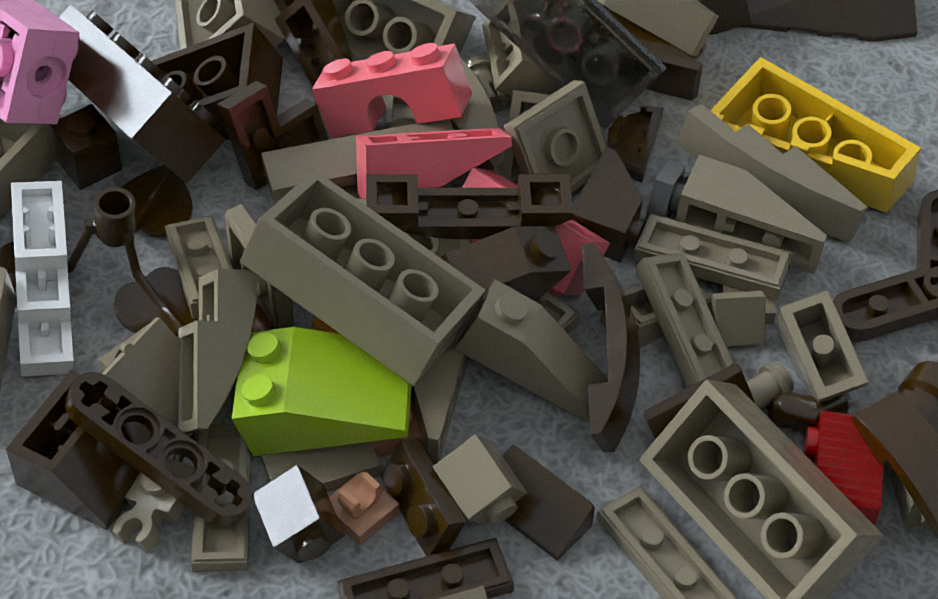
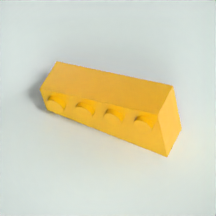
M762 57L750 67L710 110L735 132L749 124L783 154L797 146L868 207L888 213L914 182L921 147Z

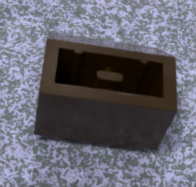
M70 370L9 444L6 451L17 486L107 530L128 503L125 496L140 474V471L75 424L68 416L65 408L66 398L74 379L80 376V374ZM94 393L89 398L84 396L82 403L87 407L94 403L101 404L102 397ZM116 408L113 416H108L106 423L110 426L113 425L121 409ZM139 422L126 423L121 427L123 436L133 444H144L151 440L150 431Z

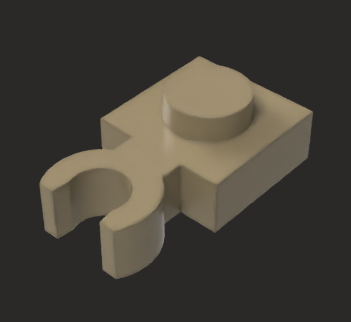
M170 458L166 459L167 469L177 477L185 478L195 473L194 466ZM140 472L125 496V499L133 509L125 512L117 519L113 527V533L120 542L126 544L134 532L142 529L135 541L143 551L149 553L160 540L159 526L163 519L177 523L186 506Z

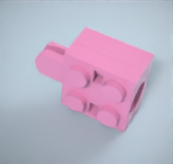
M0 0V118L6 123L57 124L61 107L67 96L66 87L72 62L78 52L80 32L35 0Z

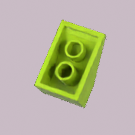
M300 327L252 332L237 376L232 421L253 457L408 437L412 384L341 334Z

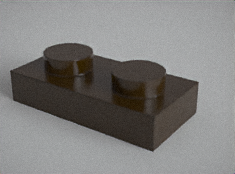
M419 439L400 440L380 476L388 493L399 503V509L408 524L409 530L418 541L425 556L448 551L467 521L452 495L434 470V464Z

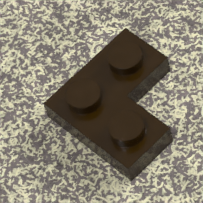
M254 81L218 104L244 182L255 190L268 183L262 165L261 153L329 140L316 102L304 99L277 116L267 85L258 81Z

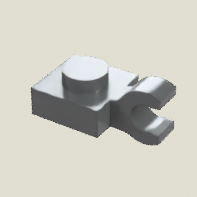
M668 160L656 176L644 221L647 222L650 214L669 218L673 211L677 212L681 193L691 173L685 172L686 165L678 163L679 160Z

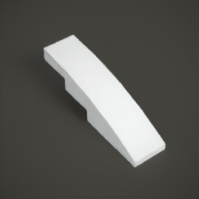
M62 181L11 183L21 377L68 374L70 370L74 371Z

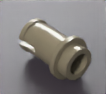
M474 55L466 59L465 63L474 72L487 93L494 113L504 109L508 99L504 93L495 90L490 60L486 59L483 55Z
M778 363L773 366L770 364L763 365L759 369V374L747 381L755 405L760 410L773 403L776 396L791 392L794 389L791 375L784 366Z

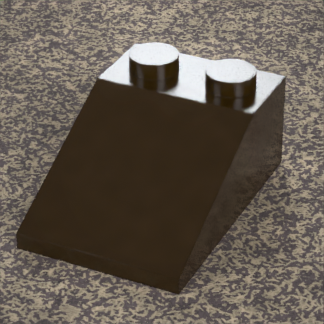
M254 22L151 61L166 74L160 82L169 76L191 96L185 103L188 107L196 100L217 118L211 127L226 140L230 139L218 104L254 81L267 85L276 115L278 114L283 58Z

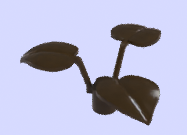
M162 165L133 178L120 188L111 187L100 191L94 198V219H86L84 221V231L67 261L68 273H71L77 266L93 234H96L98 239L109 247L125 246L131 273L136 282L125 284L117 291L114 311L119 322L133 333L138 332L157 317L179 337L180 327L199 320V318H192L177 270L171 267H160L145 277L140 269L134 243V234L139 229L153 237L166 236L165 226L191 220L193 204L185 182L165 165ZM14 241L0 248V266L7 269L17 297Z

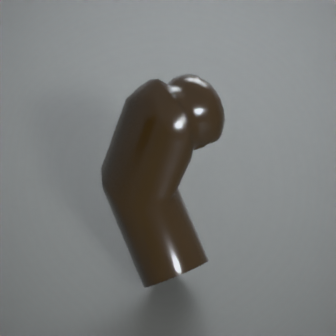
M786 392L774 398L773 403L768 408V417L779 428L793 426L799 429H807L808 426L816 427L818 425L821 410L847 414L849 405L844 394L818 403L814 397Z

